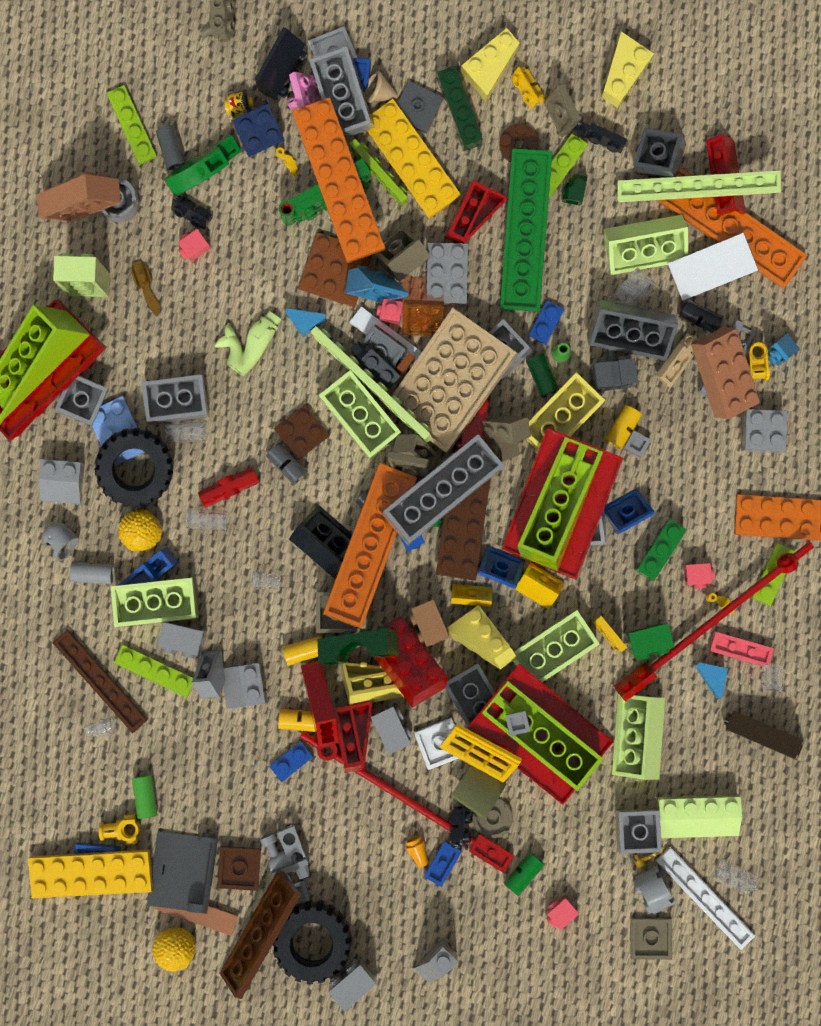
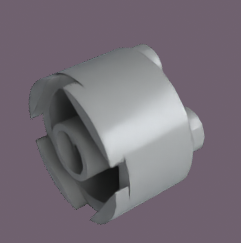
M119 179L121 203L101 211L107 219L116 223L130 220L139 209V197L133 186L125 179Z
M658 866L635 876L636 880L633 881L634 888L638 895H643V904L648 914L652 912L656 914L676 904L675 898H672L670 894L672 891L662 872H659Z

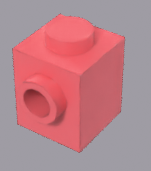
M198 229L192 233H185L178 242L181 247L178 249L184 260L189 258L191 262L211 249Z
M383 298V303H379L377 309L380 321L400 325L403 302Z
M710 563L683 566L685 586L694 585V589L707 588L706 584H712V579L715 578L714 568L711 567Z
M565 896L559 900L554 899L547 905L548 910L546 913L548 917L546 919L553 928L557 926L562 930L579 915L578 911Z

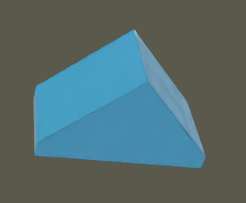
M288 308L285 311L287 317L302 337L308 335L315 326L319 327L326 321V314Z
M699 662L693 664L715 698L720 699L723 697L728 668Z

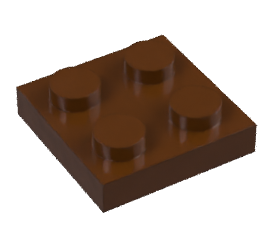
M306 404L274 428L298 461L330 437Z
M221 846L217 888L258 891L261 849Z

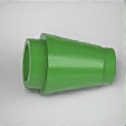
M557 343L553 346L551 354L557 362H565L571 356V349L566 343ZM560 347H563L566 352L562 353Z

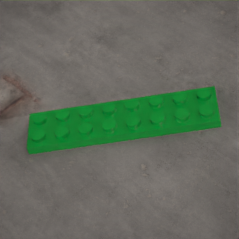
M512 149L500 310L540 312L552 151Z

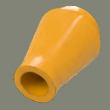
M420 835L407 839L405 841V848L415 861L417 867L426 866L429 862L424 839H421Z

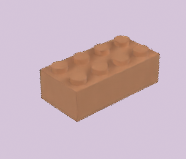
M92 172L81 173L79 177L69 178V181L57 183L56 187L46 188L44 192L37 194L39 218L74 222L121 203L119 179L110 178V175L106 174L96 176Z
M722 327L691 343L714 417L730 419L760 403L737 328Z

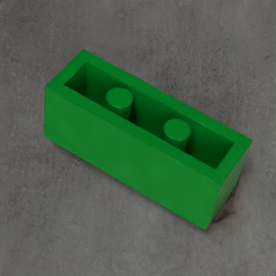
M671 519L666 520L634 571L650 581H655L687 529Z

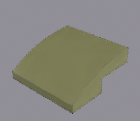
M470 765L451 796L485 820L504 790L506 783Z

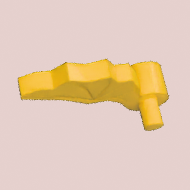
M282 147L277 148L275 155L284 161V165L289 169L293 177H296V170L298 169L296 161L293 160L292 156L285 155Z
M715 593L706 595L708 602H716L721 608L731 603L729 598H725V596H717Z
M662 852L650 853L642 858H639L638 854L634 855L636 859L634 862L637 868H641L645 865L644 861L650 860Z

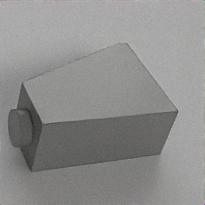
M441 939L414 969L428 983L443 978L458 962L457 952Z

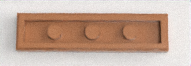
M210 905L208 906L207 914L162 907L154 908L230 936L233 933L239 916Z

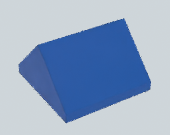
M637 488L607 504L604 508L605 515L617 535L655 514V511Z
M488 545L477 575L516 589L525 560Z

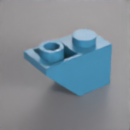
M787 333L767 349L768 361L773 365L779 366L800 348Z

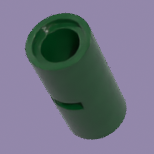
M544 353L526 360L541 398L546 397L549 393L553 394L559 391Z

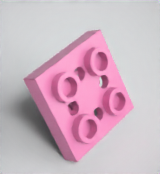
M299 72L289 74L294 92L292 97L287 98V102L292 101L288 103L290 109L294 110L297 107L301 108L322 100L314 75Z

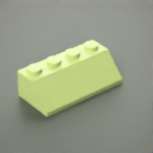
M682 215L603 229L604 244L611 275L668 265L670 262L688 256V226Z
M192 578L111 586L114 627L199 618L197 597Z
M618 694L612 775L643 780H659L665 698L634 695L625 702Z
M738 795L656 797V808L660 810L661 838L739 836L742 806L741 797Z

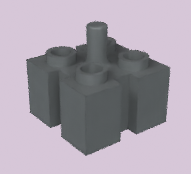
M606 349L607 358L597 360V363H594L590 369L593 389L596 392L633 388L638 383L635 358L629 359V356L617 357L616 360L615 351Z

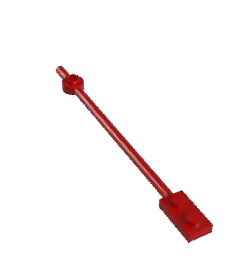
M809 541L795 553L782 554L777 560V567L680 641L674 648H671L669 653L662 655L650 666L644 662L613 686L625 702L657 678L654 672L781 573L788 574L796 570L799 565L798 560L814 548L813 544Z
M303 731L300 738L317 748L318 756L322 760L329 761L335 759L343 764L336 743L326 745L331 747V753L326 754L324 752V747L326 746L319 747L317 738ZM368 770L354 771L449 832L451 828H458L457 826H451L449 821ZM480 833L476 838L471 836V843H468L472 845L469 849L470 853L502 873L505 872L514 857V854Z

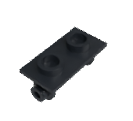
M178 195L176 199L173 198L171 210L176 216L189 220L194 227L206 229L207 222H210L213 218L210 211L200 205L195 210L192 209L195 206V202L184 195L182 197Z
M464 805L463 809L462 807L455 806L451 812V826H458V828H451L450 844L453 848H459L460 845H463L465 850H468V843H471L469 823H472L473 816L472 811Z

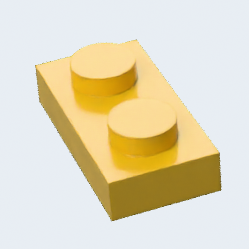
M452 584L451 604L491 607L493 587Z

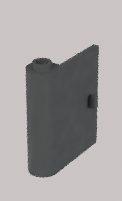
M158 831L152 868L153 891L148 894L147 906L185 910L194 913H208L218 839L214 838L215 834L203 833L202 837Z

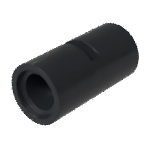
M687 299L678 317L712 333L718 330L724 316Z

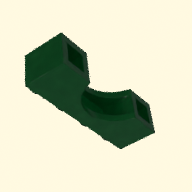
M456 65L438 71L436 79L442 96L451 112L456 134L463 152L481 146L483 138Z
M378 626L377 630L369 628L360 629L359 633L345 631L340 636L337 634H326L325 638L317 639L319 664L330 666L347 663L350 653L359 645H364L370 656L379 658L399 656L398 631L390 629V626Z

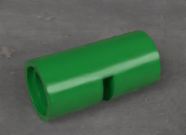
M529 851L518 867L504 881V884L513 893L520 896L545 864Z

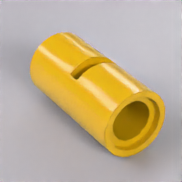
M625 405L607 434L605 441L609 444L613 443L614 447L622 450L642 414L636 409Z
M322 636L282 646L287 666L317 658V639L322 638Z
M280 709L278 729L315 732L310 711Z

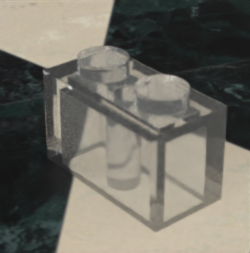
M637 267L609 300L615 303L640 307L639 301L643 297L647 299L654 292L652 287L655 282Z

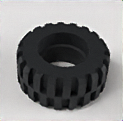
M127 428L112 434L110 438L106 439L97 454L94 471L98 486L103 489L106 497L112 498L111 501L116 504L117 502L122 503L125 507H129V505L141 507L144 504H152L154 500H158L168 489L172 480L174 465L169 447L162 441V438L152 434L149 430ZM128 449H140L146 452L153 461V474L142 485H127L116 474V460L122 452Z
M310 900L303 904L295 905L272 945L274 946V958H277V964L280 969L283 968L288 977L293 976L295 981L300 983L301 980L307 981V984H313L315 981L323 983L325 979L335 977L336 973L341 971L346 961H348L352 945L350 926L348 921H345L343 918L344 915L340 911H336L333 905L329 904L328 906L319 900L318 902ZM316 923L322 925L331 935V949L320 960L304 959L294 949V934L304 924Z

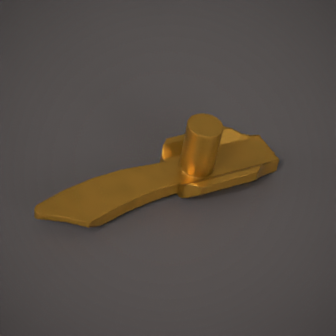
M141 260L132 263L131 274L135 285L138 288H142L149 308L158 317L161 305L149 287L152 283L149 270Z

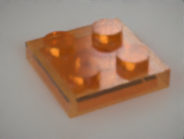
M404 300L402 335L433 336L443 322L444 301Z

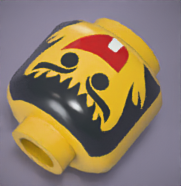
M245 91L229 93L227 99H224L226 113L230 116L254 105L252 96L248 97Z

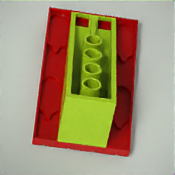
M55 299L48 307L33 304L9 345L0 353V431L8 440H14L15 437L20 436L36 417H39L62 391L66 390L83 370L86 371L106 349V346L60 300Z
M547 428L502 550L577 580L620 470L623 457Z
M520 664L517 665L467 727L470 731L520 757L522 761L517 769L562 805L575 790L579 791L603 761V754L614 742ZM526 711L530 732L510 736L505 716ZM559 744L561 746L560 751H554L553 746Z

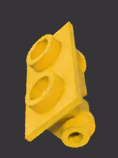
M518 67L511 75L512 82L521 92L523 101L529 105L530 109H533L537 103L541 104L545 101V95L538 84L533 87L531 86L535 79L530 70L525 67Z

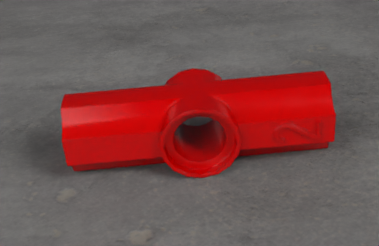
M250 467L238 474L226 476L218 480L216 484L197 493L204 508H207L222 500H229L233 495L241 494V491L257 485L260 481L253 467Z

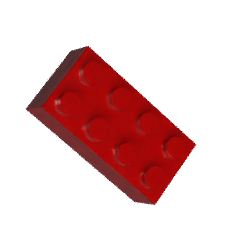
M402 616L385 624L384 626H390V629L398 631L399 656L374 658L413 708L445 689L448 676L422 642L420 643L419 638Z

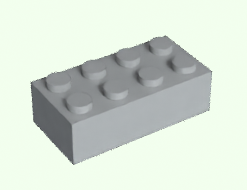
M346 46L309 59L321 99L330 97L344 137L347 138L375 128L349 48Z

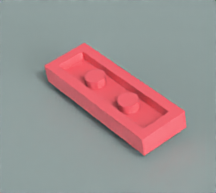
M714 632L709 651L769 668L774 648Z

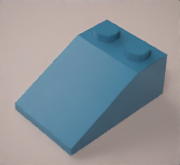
M357 266V268L350 269L348 272L346 294L376 302H383V298L395 300L408 297L409 293L393 277L387 276L384 271L375 270L372 272L368 271V267Z

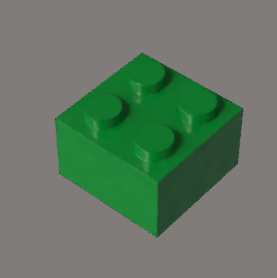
M661 623L624 633L629 656L635 657L636 660L650 658V653L654 652L655 655L666 654L670 652V648H674L668 623Z

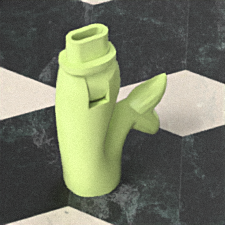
M270 311L265 317L261 316L260 320L251 326L247 334L244 352L234 329L228 323L224 331L225 336L216 342L215 347H230L227 365L241 376H244L261 358L275 331H277V325L281 322V319Z

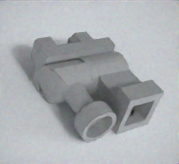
M295 824L280 829L277 832L284 851L279 852L274 842L277 841L275 833L268 834L259 839L262 846H267L270 856L269 867L273 877L278 870L285 872L291 882L292 879L289 873L295 870L299 879L310 876L309 860Z

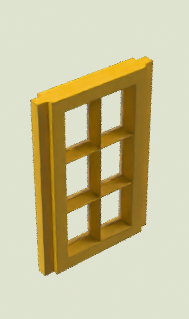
M455 724L439 746V748L501 782H505L522 761L520 757L459 724ZM457 735L460 736V737H462L463 739H465V740L471 742L472 744H470V743H468V742L462 740L461 738L457 737ZM494 756H496V757H498V758L504 760L505 762L509 763V765L506 764V763H504L503 761H501V760L495 758Z

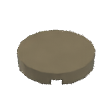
M502 799L496 801L485 820L473 812V824L476 830L487 838H500L507 834L513 822L512 810Z

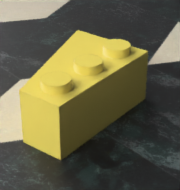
M507 28L461 65V74L485 102H487L519 48L520 42Z
M622 31L602 94V98L616 108L623 102L654 55V53Z
M479 605L446 628L455 641L474 651L500 670L517 658L512 648Z
M348 661L341 664V673L349 705L370 701L374 703L404 697L381 666L367 665L364 662L360 664L348 663Z

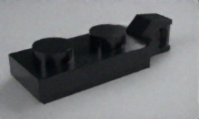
M579 121L571 130V133L578 138H586L591 143L605 146L614 153L618 152L621 154L627 142V138L593 123L588 125Z
M357 341L350 348L357 355L356 359L359 361V364L366 368L387 389H390L402 376L374 347L371 348L369 345L365 347Z

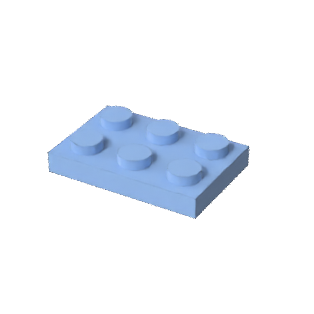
M123 396L102 405L92 426L101 446L106 439L116 432L118 433L127 428H138ZM128 449L118 456L115 466L145 452L140 449Z

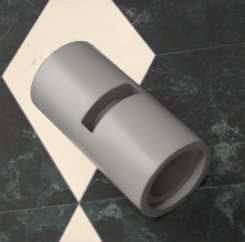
M72 562L70 581L112 585L113 577L111 576L112 572H114V565Z

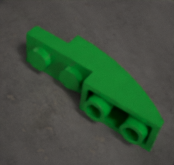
M228 134L198 157H192L164 178V181L173 195L177 196L229 165L228 161L239 154L241 150L233 136Z

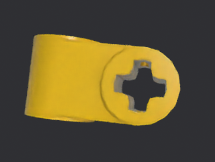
M760 342L754 343L746 351V359L753 380L764 379L768 381L770 369L767 347ZM754 347L760 349V357L753 355L752 350Z

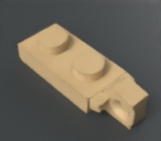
M687 333L656 374L667 387L673 386L693 358L691 343L698 340L696 336Z

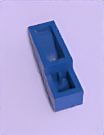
M168 547L163 548L118 586L157 582L180 562Z

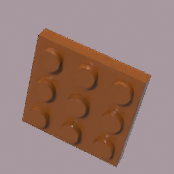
M317 232L298 289L355 308L359 297L345 293L348 272L350 269L357 268V266L369 268L373 254L347 263L339 240Z

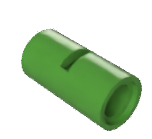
M152 775L133 777L132 785L134 797L136 798L137 819L158 816Z

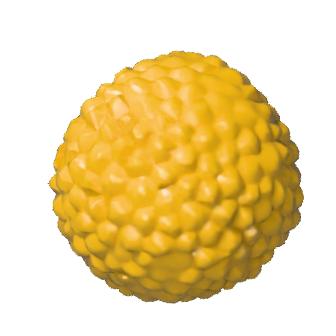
M143 508L135 509L124 515L118 527V535L121 542L131 551L152 549L160 541L163 532L158 519Z
M172 927L159 932L152 945V954L155 962L163 970L166 969V971L171 972L186 969L196 951L195 938L189 930L180 927Z

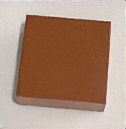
M408 352L397 366V370L404 374L414 362L415 356Z

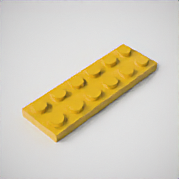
M391 99L371 114L375 128L367 130V132L429 219L462 196L394 99Z
M150 850L41 855L28 858L32 898L153 891Z

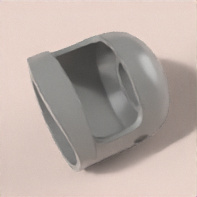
M62 522L52 523L45 529L42 535L44 545H51L54 548L53 555L58 561L64 560L79 541L77 535ZM70 542V550L66 548L65 551L59 554L61 549Z

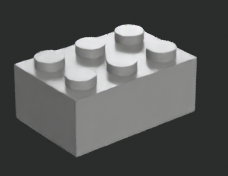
M428 243L427 252L430 258L427 259L426 307H466L468 244Z
M202 374L142 382L146 422L149 425L209 417L206 384Z

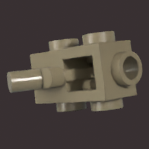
M210 0V26L200 31L203 38L212 35L221 42H228L230 38H234L235 22L233 14L235 12V3L233 0Z

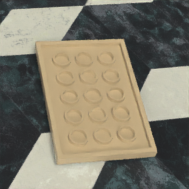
M452 308L393 395L402 402L400 405L405 410L410 409L417 416L415 420L419 424L423 422L431 429L429 433L432 439L430 441L446 453H449L518 353ZM385 405L384 408H386V409L389 410L391 413H393V412Z

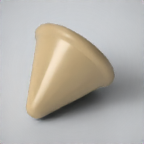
M376 71L371 75L368 87L364 92L367 103L390 101L391 99L396 100L398 98V94L380 71Z

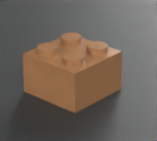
M434 599L411 609L412 613L409 616L413 626L417 624L420 632L417 633L420 643H425L426 647L450 638Z

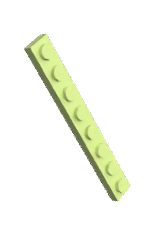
M781 170L618 181V202L781 193Z
M315 326L310 331L312 336L347 370H351L365 387L424 442L428 443L432 439L429 433L431 429L423 422L419 424L415 420L417 416L410 409L405 410L400 406L402 402L395 395L391 397L387 393L388 389L381 382L377 384L372 379L374 376L366 368L362 370L358 366L359 362L352 355L348 357L344 353L345 348L340 343L336 342L334 344L330 340L331 335L325 329L320 330Z

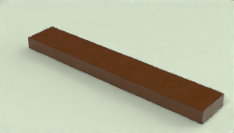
M69 629L53 642L54 646L132 734L148 720Z

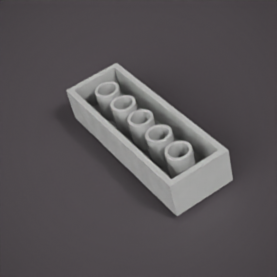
M476 435L386 508L382 515L403 541L410 545L497 474L504 465L483 439Z

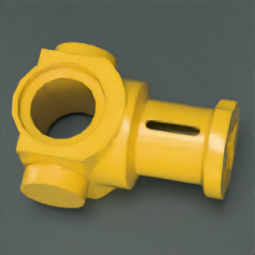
M126 814L124 819L117 820L116 823H99V838L101 841L105 838L117 837V840L126 841V844L138 843L141 824L136 814ZM127 824L135 826L136 831L134 834L127 832Z

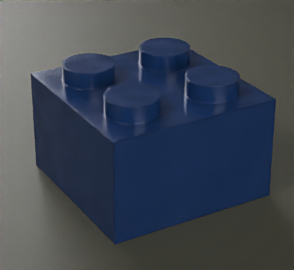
M266 100L230 116L248 157L285 141Z

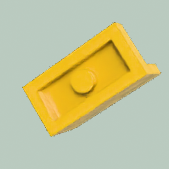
M530 562L515 590L543 607L550 609L565 583Z

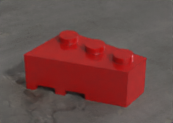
M475 180L471 181L444 238L454 243L465 244L506 202L508 197Z
M373 701L333 709L336 717L344 773L365 769Z

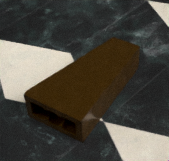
M734 710L732 714L728 713L724 725H727L726 730L796 761L804 744L802 739Z

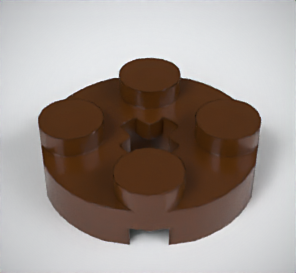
M524 123L509 126L500 137L499 149L502 156L508 162H511L512 149H520L519 147H514L516 144L515 140L517 139L524 142L522 149L538 150L539 141L537 134Z

